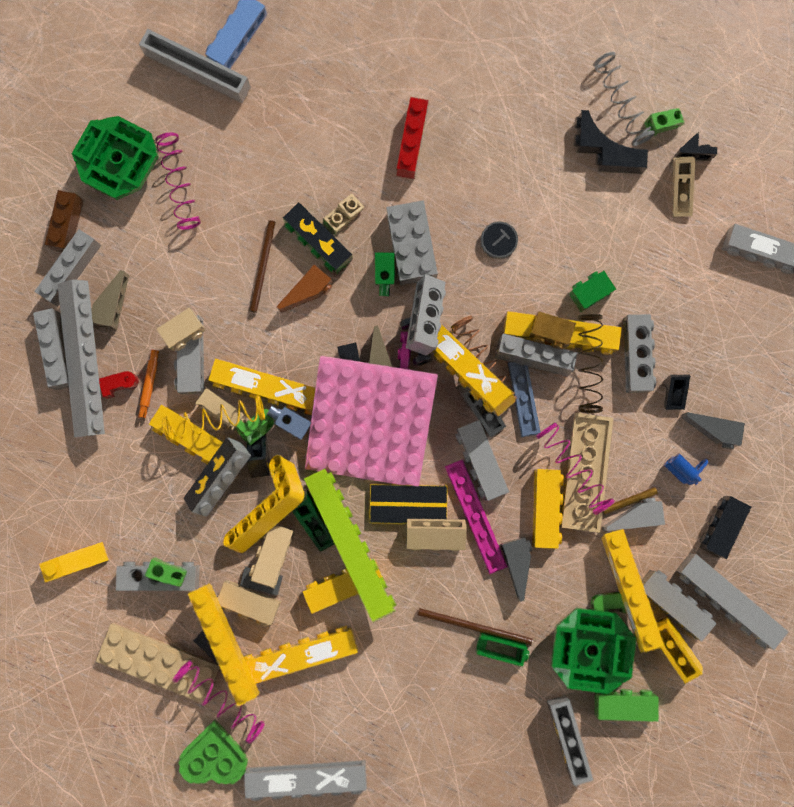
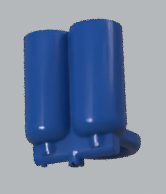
M679 453L675 457L669 458L664 466L683 484L697 485L702 481L699 474L707 466L708 460H702L694 468Z

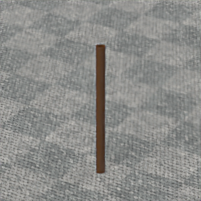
M422 608L418 610L417 616L528 646L532 645L533 638Z

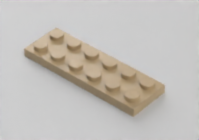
M574 413L569 457L581 455V460L569 476L583 470H593L591 478L581 490L597 484L604 485L603 492L592 504L594 505L604 501L613 418ZM579 456L568 459L567 474L578 462ZM591 471L566 478L561 528L600 533L603 512L594 515L593 511L599 505L592 508L588 507L600 493L602 486L577 493L578 489L590 476Z
M114 623L110 624L95 661L201 703L205 700L212 681L204 682L188 694V690L196 677L197 668L187 672L177 683L173 682L174 676L187 661L191 660L192 665L190 668L199 667V674L192 687L193 689L199 683L209 678L213 679L214 685L220 670V666L215 662Z

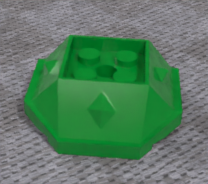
M119 116L91 120L71 153L81 181L115 200L141 190L159 158L153 134ZM118 157H122L119 162H115Z
M576 607L555 626L551 667L568 689L609 694L624 682L626 683L632 679L637 638L617 613ZM590 645H595L594 653L587 654V648Z

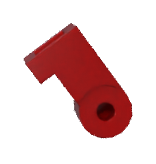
M129 371L99 378L101 392L106 399L115 397V391L135 389L139 383L138 377Z

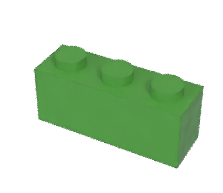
M620 689V692L612 691L609 694L595 692L594 715L598 720L658 722L659 697L652 693L651 690L642 689L640 692H632L631 689Z

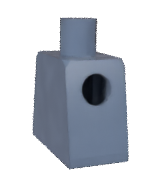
M272 405L267 412L268 416L276 420L275 425L301 440L311 425L310 421L286 407L281 410ZM285 416L292 419L289 424L283 422Z

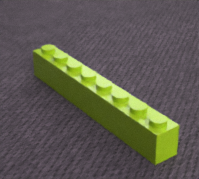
M323 469L305 478L308 489L372 622L375 623L396 612L394 607L397 606L392 595H387L385 589L388 586L383 576L381 578L378 577L376 571L379 568L375 560H370L367 554L370 552L365 541L361 542L359 535L362 533L357 523L353 525L350 519L353 515L349 507H344L342 500L345 498L340 489L336 490L334 486L336 480L332 472L327 473L326 469Z

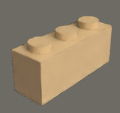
M407 519V549L415 551L421 549H431L433 551L466 550V521L453 519Z
M275 525L263 536V539H265L263 547L259 546L256 554L258 558L257 564L252 565L249 576L252 577V582L275 589L294 535L292 530Z
M229 580L224 581L218 596V601L223 611L230 613L232 610L238 613L237 616L246 620L250 617L255 619L258 625L264 627L273 624L281 601L240 586Z

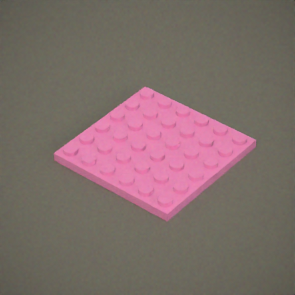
M320 356L305 469L318 472L326 469L327 473L332 472V474L399 485L419 486L438 374Z

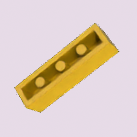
M160 405L149 425L154 427L152 431L162 436L164 434L162 418L163 416H168L176 434L182 436L184 433V417L168 407ZM187 419L184 437L178 438L173 433V439L169 441L176 446H179V444L186 447L184 451L192 456L199 455L202 457L201 461L206 465L223 443V441L205 430L201 434L195 433ZM191 422L196 432H200L202 428Z
M534 470L532 547L559 549V544L562 543V533H559V525H562L563 521L562 513H560V505L563 504V494H560V486H563L564 476L561 474V470Z
M347 568L343 569V573L335 576L333 573L324 577V582L317 584V581L305 585L307 589L303 591L311 614L359 594ZM379 569L376 572L378 574V577L381 578L382 574Z

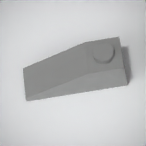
M655 498L643 499L644 503H637L602 526L603 531L665 525L662 501H656Z

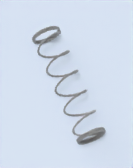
M608 52L600 56L593 66L596 72H610L605 77L603 86L606 88L618 87L611 95L610 100L613 103L626 102L620 108L618 117H634L626 126L625 131L629 134L642 132L632 141V145L637 146L651 139L655 133L654 131H648L652 127L636 132L627 131L631 122L644 113V111L632 116H620L622 108L636 98V96L619 102L612 100L615 92L629 81L627 80L616 86H605L607 77L621 67L619 65L608 71H598L597 68H601L615 59V52ZM613 55V56H612L610 59H608L607 61H605V62L599 64L602 59H604V58H606V57H608V56Z

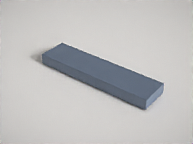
M508 362L512 391L514 396H517L515 407L521 437L538 435L540 433V426L528 366Z

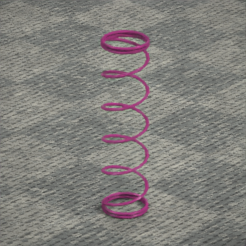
M173 132L163 133L155 138V143L157 144L158 151L167 154L161 160L162 167L171 170L165 177V182L170 186L176 187L171 191L169 198L176 203H181L173 213L175 217L182 219L177 223V228L181 230L192 229L200 225V217L181 218L176 216L175 212L180 206L194 203L195 200L178 202L171 198L173 191L180 187H188L191 184L186 183L178 186L172 185L167 181L168 175L172 172L187 169V167L169 169L163 165V160L168 155L180 154L183 151L176 150L166 153L158 147V145L168 146L176 143L179 140V135ZM169 136L177 137L175 140H172L170 142H161L163 139ZM198 221L193 225L179 226L186 222Z
M555 422L546 429H544L542 432H540L536 437L537 439H540L548 432H550L552 429L558 427L554 434L546 442L544 448H550L567 441L569 442L566 448L557 457L555 463H560L576 456L580 457L575 466L566 475V478L573 477L586 471H591L590 476L578 489L577 493H581L593 487L602 486L600 493L596 496V498L590 503L588 507L592 508L596 505H599L593 511L594 515H598L607 508H609L615 502V500H613L614 498H610L608 500H604L592 505L601 495L604 489V485L597 484L581 490L582 487L591 478L593 470H583L569 476V474L575 469V467L579 464L581 460V455H573L558 461V459L569 447L570 440H563L546 447V445L550 442V440L555 436V434L559 430L558 424H556L557 422Z
M191 660L187 661L179 669V671L173 678V682L177 683L187 672L194 668H197L196 677L188 690V694L193 692L197 687H199L204 682L211 680L212 684L205 700L203 701L202 706L207 704L211 699H213L218 694L225 692L226 697L220 711L218 712L216 718L220 717L227 709L236 704L233 703L222 711L228 696L226 690H222L216 693L207 700L213 687L212 678L202 681L192 689L199 674V667L195 666L190 668L192 665ZM240 705L239 713L231 730L245 718L251 715L254 716L253 726L245 739V742L250 744L263 730L264 722L259 721L255 725V714H249L237 722L242 710V705Z

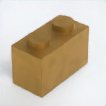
M538 311L529 337H532L538 343H551L552 347L557 349L567 348L570 345L576 323Z

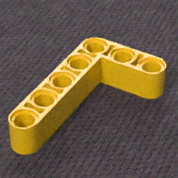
M275 455L270 460L269 470L276 490L226 533L223 539L225 547L238 553H244L303 501L304 490L294 463L280 455Z

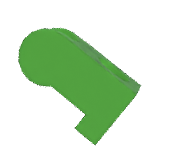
M679 108L653 113L644 122L646 128L652 127L648 131H654V136L658 133L677 129L685 124Z
M264 409V420H260L257 414L255 422L250 420L245 423L239 421L236 426L238 434L249 445L253 444L273 427L274 421L273 418L267 415L268 409Z
M154 557L150 561L145 576L166 584L182 587L187 570Z
M620 592L597 594L591 599V606L594 610L608 611L609 609L619 608L621 613H626Z

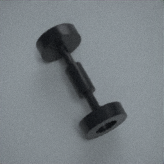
M411 317L400 322L402 330L409 329ZM418 353L419 356L412 360L414 366L417 367L431 362L432 357L431 354L426 356Z

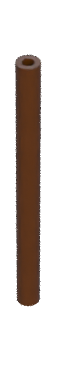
M268 220L252 296L250 312L257 313L275 229L276 222Z

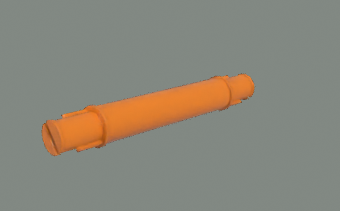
M151 349L150 360H148L139 404L138 417L146 418L148 407H150L158 365V350Z

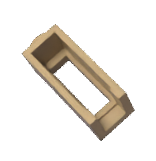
M206 388L195 404L202 406L201 408H204L206 412L219 421L220 405L223 404L228 417L233 424H236L238 409ZM222 409V423L233 431H237L236 426L229 422ZM240 412L239 421H243L245 423V418L247 416L242 412Z

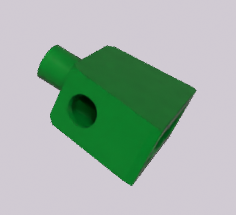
M375 253V285L379 286V296H390V286H394V253ZM382 273L388 274L387 280L381 279Z

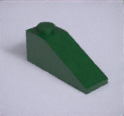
M305 489L303 501L292 510V513L318 550L322 552L335 545L313 497Z

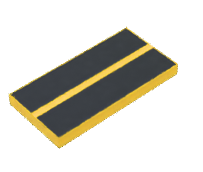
M370 484V523L407 524V519H447V486Z

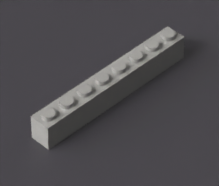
M69 280L58 284L74 437L105 434L89 284L85 280Z

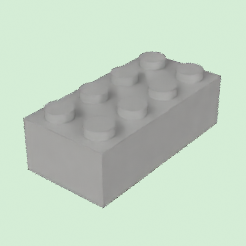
M424 200L386 207L400 286L417 283L425 274L437 278L438 272Z

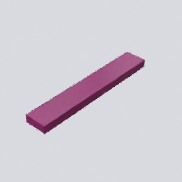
M463 459L445 466L488 573L492 574L506 568L507 564Z

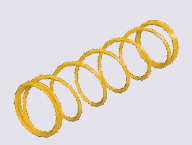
M259 395L255 397V420H251L241 400H239L237 424L232 423L223 404H221L219 428H215L212 425L205 409L202 408V429L200 432H196L187 413L184 412V433L182 436L176 434L168 416H163L162 426L165 437L168 441H172L174 433L178 438H183L186 432V418L192 430L197 434H201L204 428V413L212 428L219 430L222 424V409L229 422L233 426H237L240 419V404L251 422L256 421L257 414L260 420H264L265 413L262 400Z

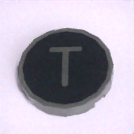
M493 222L486 226L482 232L481 248L491 258L505 259L512 255L517 248V232L506 222Z

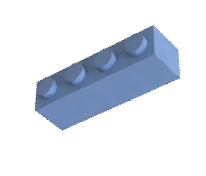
M239 0L236 10L228 16L223 29L217 32L214 42L208 45L205 53L206 57L231 69L266 18L265 5L257 0Z

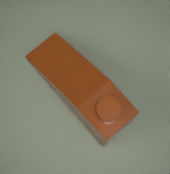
M314 264L276 306L278 311L283 313L320 298L323 294H328L332 289V279Z

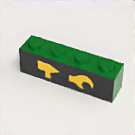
M299 202L283 217L284 227L291 234L294 232L298 236L297 240L304 247L307 245L311 248V254L316 259L321 258L325 262L323 265L329 272L334 271L338 274L353 260L352 254Z

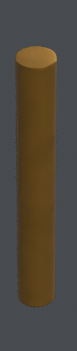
M654 487L615 502L604 510L603 514L606 515L657 495V489Z

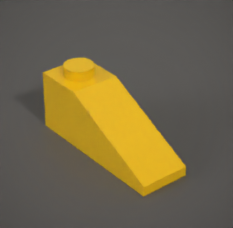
M101 542L45 561L39 565L46 583L106 562L109 559L104 544Z

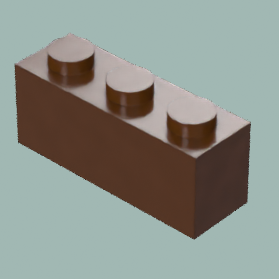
M57 190L45 245L52 251L63 252L77 231L83 200L76 193Z

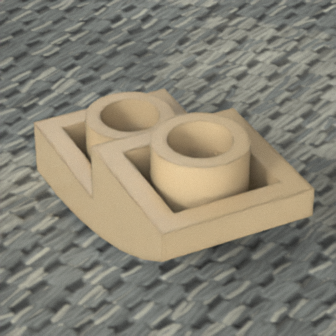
M351 194L340 202L335 210L324 217L323 222L336 235L364 209V206Z

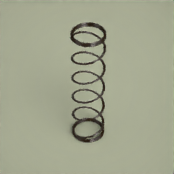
M582 314L577 316L578 320L596 321L599 322L601 326L593 330L578 333L577 335L596 339L601 342V345L591 349L579 351L578 353L599 358L601 360V363L592 367L579 369L578 371L597 375L601 378V381L592 385L579 387L578 389L592 391L597 394H600L601 399L592 403L578 405V411L581 413L590 414L600 413L603 411V407L592 404L601 401L603 399V395L595 390L586 388L600 384L603 381V377L599 374L584 370L592 369L601 365L603 363V360L596 355L582 352L597 349L603 345L602 340L596 337L582 334L593 332L600 329L603 326V323L598 320H602L603 315Z

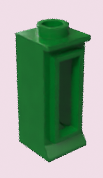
M484 633L479 634L475 650L477 655L523 667L524 662L528 661L530 653L525 644ZM490 640L516 647L515 657L487 650V641Z

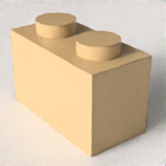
M189 307L158 327L157 331L169 349L179 351L186 347V343L190 340L200 338L203 335L202 332L206 331L194 311Z

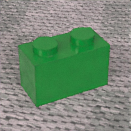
M595 271L587 277L589 280L582 283V281H579L572 286L573 290L569 295L580 312L593 306L616 290V287L605 271L600 273Z

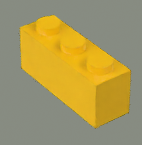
M667 616L656 624L664 643L661 649L686 684L702 675L703 666L670 618Z

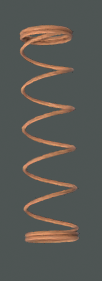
M472 315L457 321L451 326L455 335H464L477 331L464 343V346L480 331V329H475L465 333H456L458 328L473 320ZM482 345V346L475 347V348H471V349H468V350H474V349H478V348L485 347V348L476 356V358H477L481 353H483V352L488 348V345ZM497 360L485 362L482 364L485 365L495 362L491 367L488 368L490 370L497 363ZM500 376L497 378H503L501 380V382H503L506 379V376Z

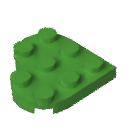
M215 719L184 749L179 757V772L183 779L191 784H204L211 779L218 784H234L245 773L248 759L241 746Z

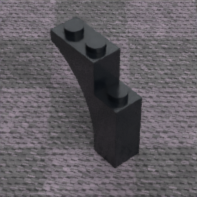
M581 110L579 116L575 118L577 135L574 138V146H577V153L597 154L596 165H598V172L643 174L648 166V149L630 148L612 141L596 126L589 110Z

